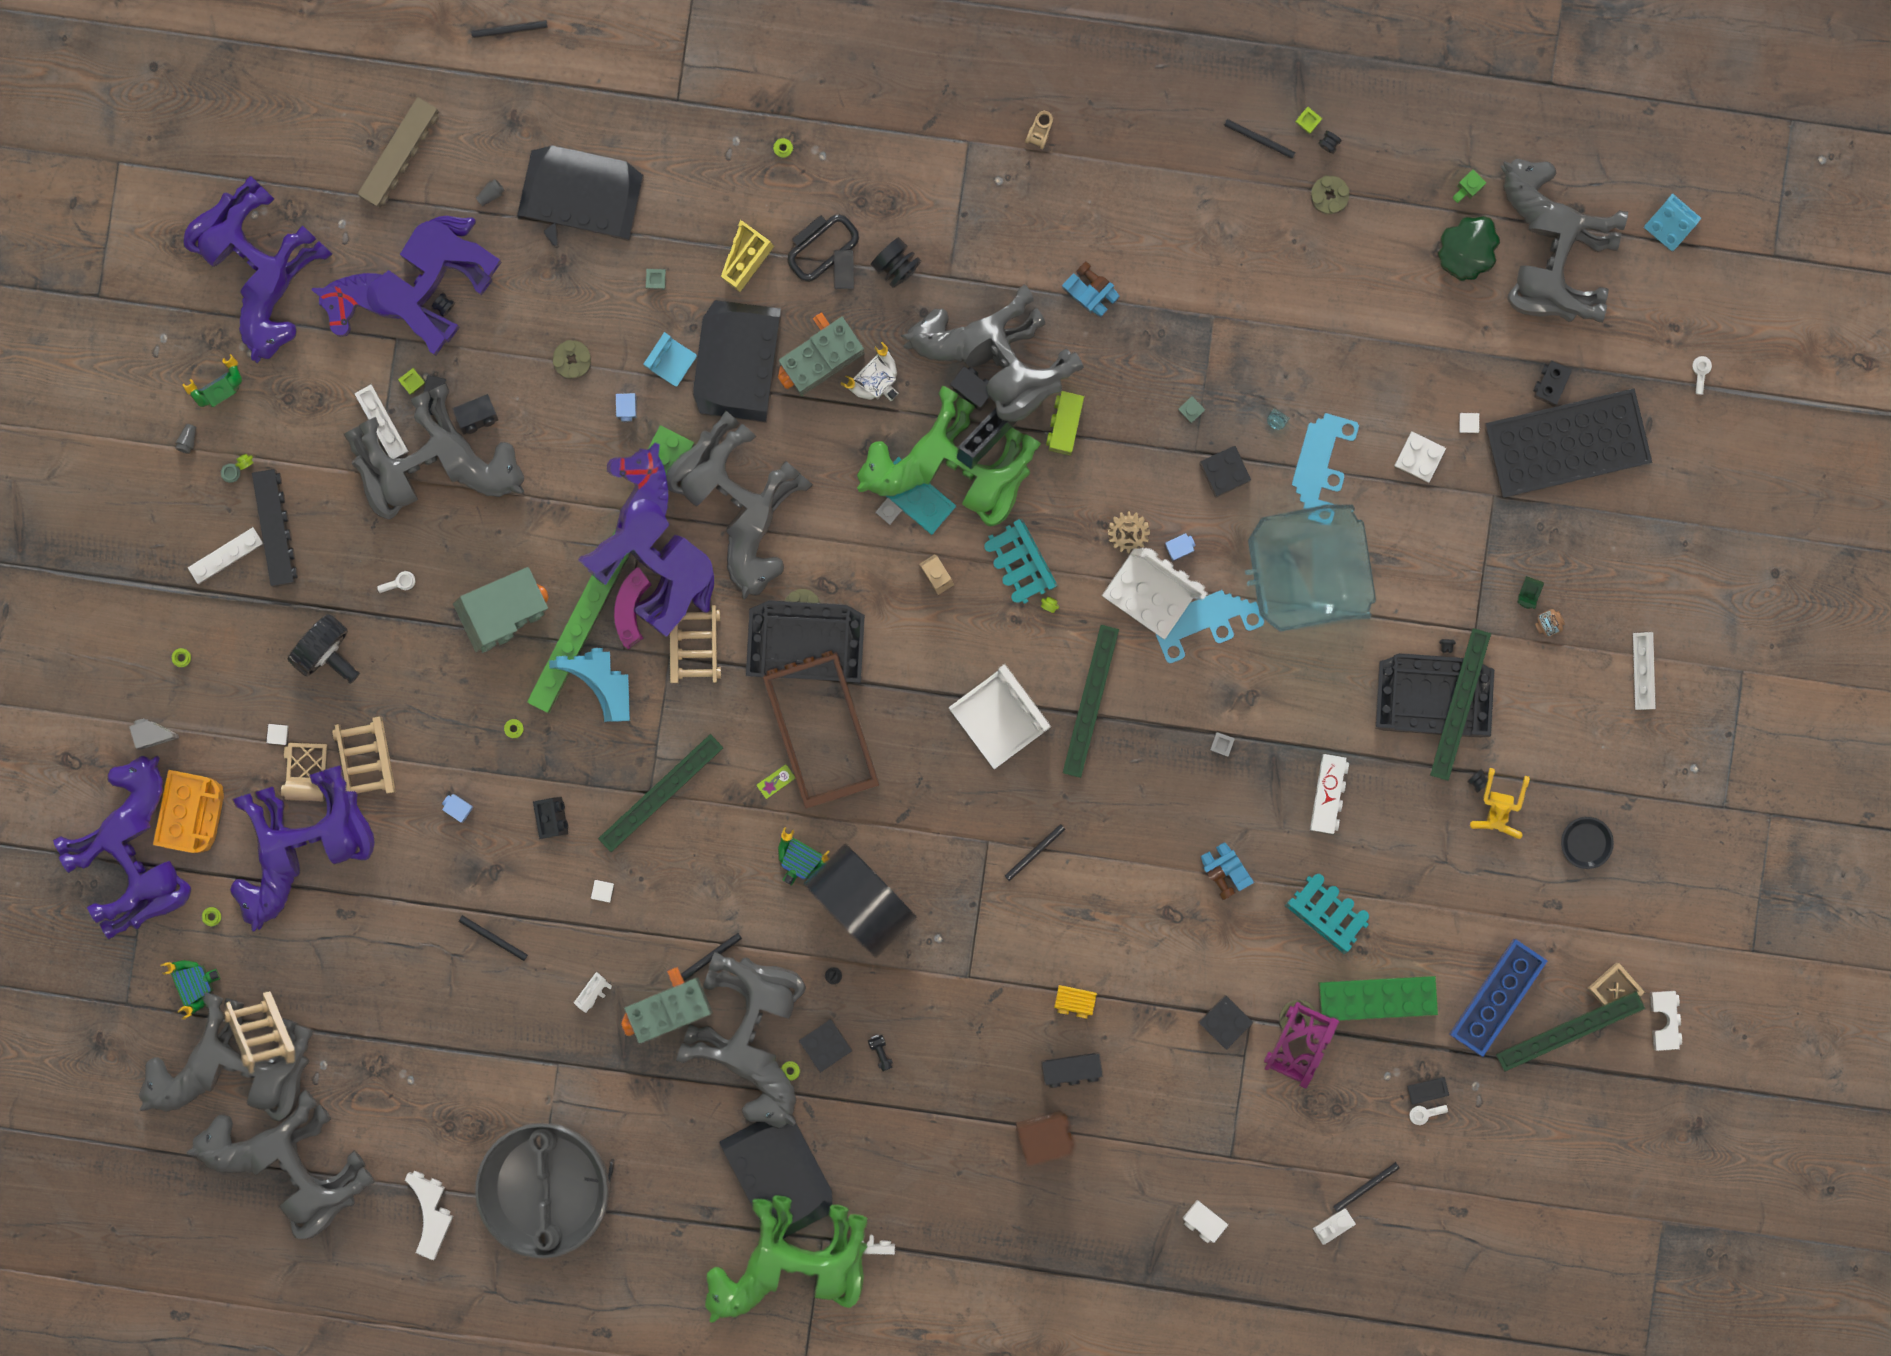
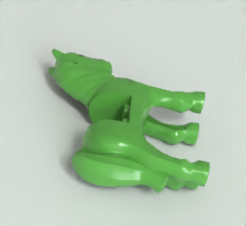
M942 386L938 393L942 402L939 416L929 433L919 440L907 457L894 465L889 456L888 446L883 441H877L870 445L867 460L857 474L860 481L857 487L859 492L870 490L882 497L895 496L911 490L915 486H921L923 483L929 485L945 460L946 466L953 470L957 468L962 470V475L970 480L973 477L976 479L962 505L977 512L987 526H994L1003 522L1011 512L1016 502L1020 483L1030 475V470L1026 465L1032 461L1033 455L1041 443L1027 434L1023 435L1011 427L1005 434L1007 439L1005 450L998 461L990 466L976 464L972 469L968 468L956 459L958 448L954 445L953 440L969 427V415L973 412L975 406L958 397L959 395L954 391ZM956 401L957 416L954 423L947 429L949 422L956 415L954 402ZM992 510V512H991L990 515H987V514H986V512H989V511Z
M774 1196L772 1197V1203L763 1199L753 1200L752 1210L759 1217L761 1224L759 1244L749 1258L746 1272L738 1283L731 1280L720 1267H714L708 1271L706 1278L709 1292L707 1293L705 1307L711 1313L710 1322L714 1323L720 1317L735 1318L745 1314L763 1300L764 1296L770 1293V1291L776 1292L781 1269L791 1273L799 1271L810 1276L817 1274L814 1298L834 1300L846 1308L854 1306L861 1296L863 1287L862 1256L868 1246L862 1241L865 1237L864 1229L868 1219L858 1214H852L848 1217L849 1209L847 1207L831 1205L829 1216L834 1221V1237L829 1246L824 1250L814 1252L798 1248L783 1239V1235L793 1219V1214L789 1210L792 1202L790 1198ZM772 1206L777 1211V1222L770 1213ZM851 1228V1235L848 1241L847 1234L848 1230Z

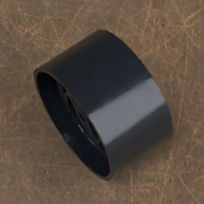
M846 843L804 882L809 891L875 958L918 918Z

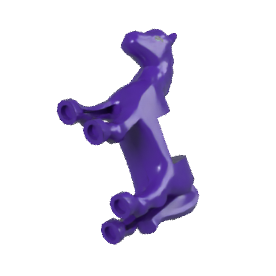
M249 176L245 183L236 189L234 195L223 193L221 200L216 206L198 216L188 225L184 234V247L191 252L202 255L212 267L220 264L234 250L243 259L247 257L249 259L247 263L256 270L240 291L244 298L242 299L243 307L241 308L239 331L242 342L252 351L251 360H255V363L258 364L261 358L270 359L279 347L296 337L295 324L269 320L275 304L283 296L294 276L303 267L315 259L326 260L332 253L318 241L313 248H302L297 256L288 262L290 254L297 246L303 243L311 244L316 240L303 225L297 233L287 234L283 238L282 245L274 257L265 254L247 241L242 230V223L246 216L253 209L261 205H269L275 200L256 180Z
M140 756L128 765L110 769L107 778L108 782L113 786L125 788L131 794L121 807L113 811L103 821L99 829L75 840L66 839L62 836L53 839V843L60 854V862L68 873L77 867L87 868L102 851L110 853L127 873L128 888L121 898L110 904L100 905L94 903L87 906L91 917L96 923L105 918L108 919L100 923V927L107 939L113 938L117 933L126 931L129 926L138 929L147 919L166 915L180 908L190 897V885L177 876L170 861L145 872L146 869L142 862H138L134 856L136 855L135 849L131 844H127L151 828L149 822L163 792V778L157 767L160 759L158 756L153 759ZM69 852H74V853H77V854L71 855V854H68V853H69ZM122 912H127L125 915L121 916L117 920L109 921L113 920L118 914Z
M340 765L309 775L312 784L319 787L327 803L326 817L312 826L294 829L284 826L283 812L285 805L283 800L275 796L274 787L255 792L257 799L263 801L270 811V827L265 821L263 808L253 802L251 794L232 799L235 807L245 811L249 816L258 840V857L262 867L261 887L255 886L244 879H236L230 888L232 896L240 906L243 920L251 924L252 932L256 929L260 930L264 922L276 918L284 909L294 877L300 874L295 848L307 845V840L309 844L322 840L326 854L333 864H338L348 859L367 860L370 858L375 844L374 834L369 823L358 808L357 792L346 790L347 783L342 776Z

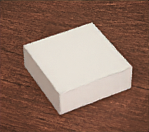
M1460 413L1459 433H1479V413Z
M268 724L267 743L287 745L288 726Z
M595 880L591 899L610 902L614 884Z

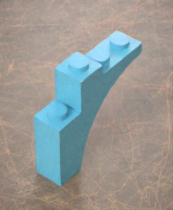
M592 648L591 652L585 653V656H574V660H568V656H556V660L549 661V669H559L572 673L582 679L593 690L603 710L604 722L630 721L628 675H621V671H610V652H603V648Z

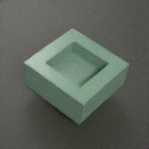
M646 269V289L665 290L666 270Z
M1191 396L1178 411L1192 423L1205 409Z

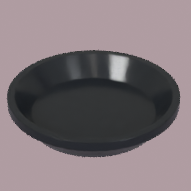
M1577 818L1569 823L1563 831L1561 837L1562 852L1565 858L1578 868H1597L1609 859L1613 851L1614 840L1611 830L1603 821L1597 818Z

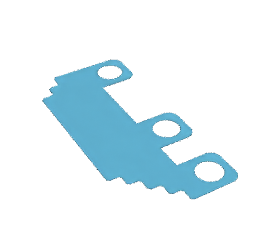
M1326 413L1323 419L1318 418L1315 424L1309 423L1292 485L1297 487L1296 493L1301 494L1300 501L1305 503L1304 509L1308 510L1307 516L1309 518L1326 523L1331 522L1333 519L1335 505L1318 500L1322 487L1333 491H1339L1342 488L1344 474L1327 467L1336 437L1349 441L1355 440L1359 424L1355 421ZM1345 424H1351L1354 427L1352 435L1346 436L1342 433V427ZM1331 474L1339 476L1340 482L1337 486H1330L1327 479ZM1321 506H1328L1330 508L1331 514L1329 517L1323 518L1319 515L1318 511Z
M1223 590L1210 594L1203 600L1198 599L1191 602L1166 639H1162L1156 634L1166 661L1173 663L1183 659L1185 652L1179 639L1210 627L1217 643L1232 639L1234 633L1228 619L1237 615L1241 616L1244 626L1248 631L1263 626L1264 620L1257 603H1249L1247 599L1241 601L1239 596L1233 598L1230 593L1225 595ZM1251 613L1259 617L1258 624L1254 626L1247 623V616ZM1219 626L1227 627L1229 631L1227 637L1220 638L1217 636L1216 630ZM1176 646L1179 648L1180 654L1177 658L1168 656L1167 651L1169 647Z

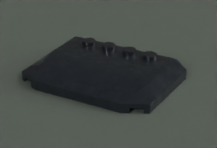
M553 145L532 150L517 216L556 223L629 241L644 175L628 162Z
M714 300L702 320L693 395L700 414L722 417L725 411H727L735 419L767 422L781 308Z
M769 600L750 608L746 676L763 677L768 670L777 668L779 671L785 669L784 665L793 662L798 665L803 663L805 658L814 656V659L822 657V653L832 650V653L837 652L846 682L861 683L865 615L846 604ZM833 661L779 677L839 681Z
M1399 653L1391 658L1380 661L1375 729L1441 735L1464 658ZM1482 664L1462 733L1464 737H1491L1495 670Z
M755 1122L719 1141L752 1207L753 1200L763 1199L771 1203L774 1196H785L791 1199L792 1202L789 1210L793 1214V1219L786 1229L783 1239L829 1215V1209L832 1205V1189L797 1123L794 1126L787 1123L784 1127L777 1128L766 1122ZM772 1206L770 1213L777 1222V1211Z

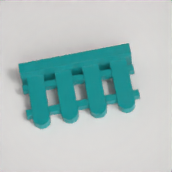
M1018 519L1013 522L1015 525L1013 528L1011 525L1006 526L1007 531L996 537L993 534L988 536L990 540L985 543L984 547L988 552L996 550L999 557L993 562L995 568L1002 569L1005 567L1008 574L1003 577V583L1006 586L1014 584L1017 591L1012 593V600L1016 603L1023 601L1026 604L1029 602L1027 598L1038 592L1042 595L1046 593L1045 588L1048 587L1049 590L1058 587L1023 519ZM1021 537L1024 543L1020 544L1017 538ZM1013 541L1016 548L1003 554L1001 547ZM1030 554L1033 560L1029 561L1026 555ZM1022 558L1025 565L1012 571L1009 564ZM1038 570L1042 576L1041 578H1038L1036 574ZM1031 575L1034 582L1021 588L1018 581Z
M1323 875L1308 876L1306 879L1308 884L1301 892L1296 891L1294 894L1296 899L1292 897L1285 904V907L1340 952L1346 954L1352 947L1349 943L1352 942L1354 944L1357 940L1355 935L1362 926L1367 928L1369 925L1366 922L1369 919V914L1365 910L1357 914L1351 910L1354 907V901L1350 898H1346L1342 902L1337 899L1339 889L1336 886H1331L1327 890L1321 886L1324 883ZM1318 890L1323 896L1314 905L1309 900ZM1333 902L1338 908L1329 917L1324 912ZM1304 906H1308L1311 911H1308ZM1348 914L1353 920L1344 929L1339 924ZM1320 917L1326 921L1325 924L1319 920ZM1335 929H1336L1339 933H1341L1340 936H1339L1337 933L1334 932Z

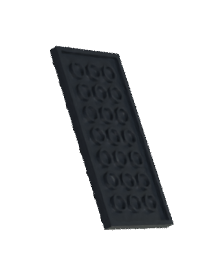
M1635 388L1485 423L1502 498L1653 463Z

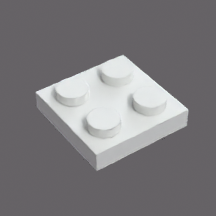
M1411 432L1395 467L1429 483L1446 448Z

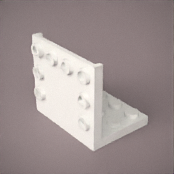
M1134 548L1102 594V597L1162 639H1166L1192 599L1203 600L1208 593L1204 591L1205 587L1200 583L1189 581V576L1181 570L1177 572L1172 569L1173 564L1165 559L1163 561L1157 558L1158 554L1150 548Z
M1005 664L996 673L949 707L993 769L1004 763L1051 727Z

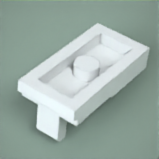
M596 972L574 1004L586 1013L594 1005L598 995L602 998L606 996L602 993V989L604 987L611 989L612 986Z
M1343 1208L1314 1227L1313 1230L1324 1245L1356 1224L1346 1208Z
M870 1235V1240L867 1242L868 1247L864 1254H895V1244H891V1241L887 1240L874 1244V1236Z

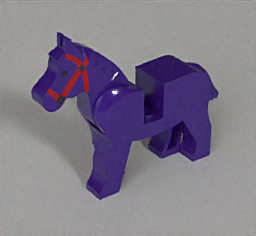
M440 216L417 226L400 253L404 260L424 273L423 275L420 274L414 281L415 287H412L388 270L382 275L363 273L344 277L328 284L324 288H312L311 290L319 296V306L328 312L330 329L338 337H345L350 333L351 326L349 320L353 317L355 309L362 307L381 317L404 319L415 334L426 342L429 351L436 356L446 341L449 343L460 328L457 324L422 307L438 288L447 268L457 270L466 275L472 282L475 291L482 296L493 281L491 277L502 262L477 243L457 237L468 235L476 224L474 218Z
M654 443L648 450L639 448V451L633 456L615 457L607 463V472L610 475L624 477L634 484V489L620 510L615 534L603 541L593 552L581 556L578 561L604 585L608 583L624 556L629 552L646 568L661 576L655 591L645 600L635 603L634 612L642 620L653 626L660 634L667 637L686 615L691 601L703 613L709 612L710 600L714 589V573L708 556L684 537L674 535L660 552L653 547L651 548L669 526L665 517L668 505L667 478L662 461L658 456L660 444Z

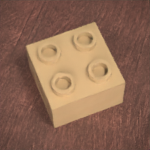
M1615 963L1587 988L1602 1005L1636 990L1639 996L1644 993L1642 988L1619 963Z

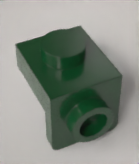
M1526 576L1518 594L1517 603L1526 609H1535L1544 582Z

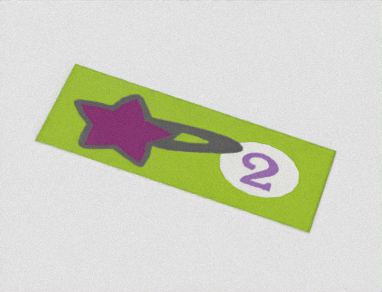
M785 764L758 783L757 787L767 799L793 781L795 776Z

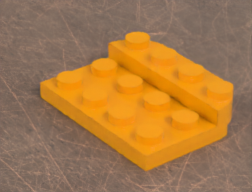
M168 770L153 845L190 853L209 851L216 838L224 799L223 786L212 778Z

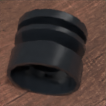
M900 237L886 246L870 264L879 274L888 270L884 280L887 282L894 277L890 283L892 288L904 283L911 277L921 263L919 257L915 258L912 262L910 261L915 255L914 252L906 256L903 254L908 246Z

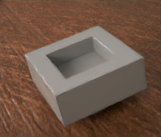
M887 498L875 513L891 525L902 512V509Z
M1216 732L1210 751L1228 757L1235 739Z

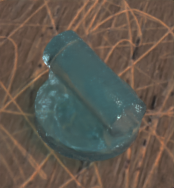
M1273 408L1267 417V422L1272 428L1280 430L1284 428L1290 418Z

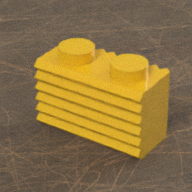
M1059 985L1054 1008L1058 1009V1013L1069 1015V1011L1076 1012L1077 1017L1088 1018V1015L1092 1016L1097 993Z

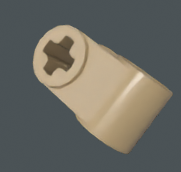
M1041 111L1037 114L1025 143H1033L1040 146V149L1043 150L1053 123L1051 113ZM1047 116L1050 122L1047 125H1042L1039 123V118Z

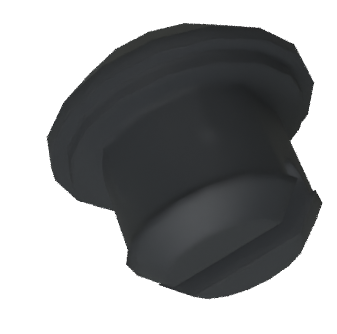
M1441 639L1439 641L1442 644V653H1446V650H1448V653L1453 652V645L1456 644L1454 640Z
M829 968L825 973V979L830 984H837L842 979V973L838 968Z

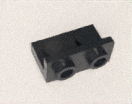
M562 797L533 801L539 839L568 834V822L565 816V804Z

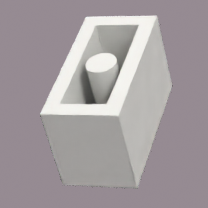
M1198 1200L1195 1201L1183 1217L1186 1221L1184 1225L1192 1231L1197 1229L1201 1232L1199 1236L1207 1243L1210 1240L1215 1243L1228 1226L1225 1221Z

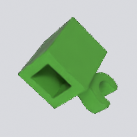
M1472 170L1457 185L1461 190L1453 196V199L1456 203H1459L1465 196L1471 199L1486 182Z

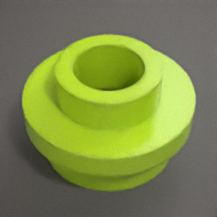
M779 139L774 144V152L781 158L788 157L793 151L792 143L788 139ZM783 144L787 146L785 151L779 149Z
M244 454L236 459L238 462L235 466L239 467L240 470L247 468L254 463L252 460L253 456Z
M1047 597L1041 600V607L1049 612L1055 613L1056 609L1060 607L1057 604L1058 601L1054 598Z
M184 648L176 649L172 654V662L177 667H186L191 661L190 652ZM181 654L185 656V660L182 662L178 659Z
M516 719L507 721L504 726L505 734L510 738L520 737L524 730L523 724ZM512 725L517 726L516 732H511L510 727Z
M206 908L202 913V921L207 926H216L221 921V913L217 908ZM210 913L215 915L214 920L209 919Z
M788 1061L781 1067L790 1081L795 1080L800 1074V1068L795 1062ZM789 1067L794 1069V1073L791 1075L787 1073V1068Z

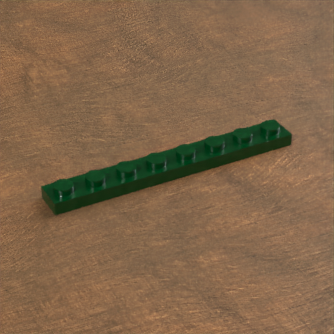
M1100 625L1063 774L1079 778L1082 776L1119 629Z
M1472 628L1430 772L1432 777L1449 781L1491 633Z
M711 734L706 737L598 838L610 852H613L723 749V746Z
M1636 990L1502 1050L1496 1055L1505 1072L1645 1009V1006Z

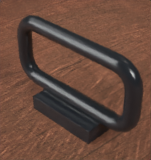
M838 214L825 220L820 215L791 239L796 246L789 252L787 261L789 267L798 278L806 282L813 281L834 264L833 254L812 273L805 274L796 264L795 257L836 222H841L852 236L851 240L839 250H851L856 246L859 240V232L846 216Z

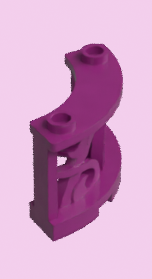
M638 567L623 582L616 598L614 610L618 635L628 650L644 639L638 628L634 607L635 603L640 602L643 594L652 586L648 578Z
M1296 1002L1294 1007L1290 1006L1286 1013L1288 1020L1273 1051L1268 1052L1264 1059V1062L1267 1063L1264 1069L1268 1071L1270 1068L1300 1082L1299 1086L1306 1089L1324 1056V1053L1321 1051L1322 1049L1325 1050L1328 1043H1330L1339 1020L1331 1019ZM1299 1012L1311 1017L1309 1026L1305 1027L1304 1017H1302L1301 1023H1296L1295 1018ZM1314 1019L1327 1024V1026L1313 1025ZM1290 1026H1291V1028H1292L1294 1031L1291 1032V1033H1289V1034H1287V1032H1288V1030H1289V1028H1290ZM1311 1034H1314L1313 1039L1317 1038L1319 1040L1318 1043L1314 1044L1311 1042ZM1307 1035V1045L1315 1054H1302L1294 1059L1289 1048V1042L1300 1036ZM1282 1045L1283 1052H1278ZM1301 1060H1307L1308 1064H1303Z

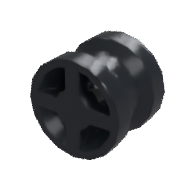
M1326 130L1324 133L1325 137L1318 142V145L1334 154L1336 151L1335 147L1342 140L1334 133Z
M441 293L431 307L434 310L440 311V315L444 317L453 308L455 302L449 300L446 294Z
M1481 769L1467 782L1475 787L1474 790L1478 793L1486 786L1488 778L1485 777L1484 771Z

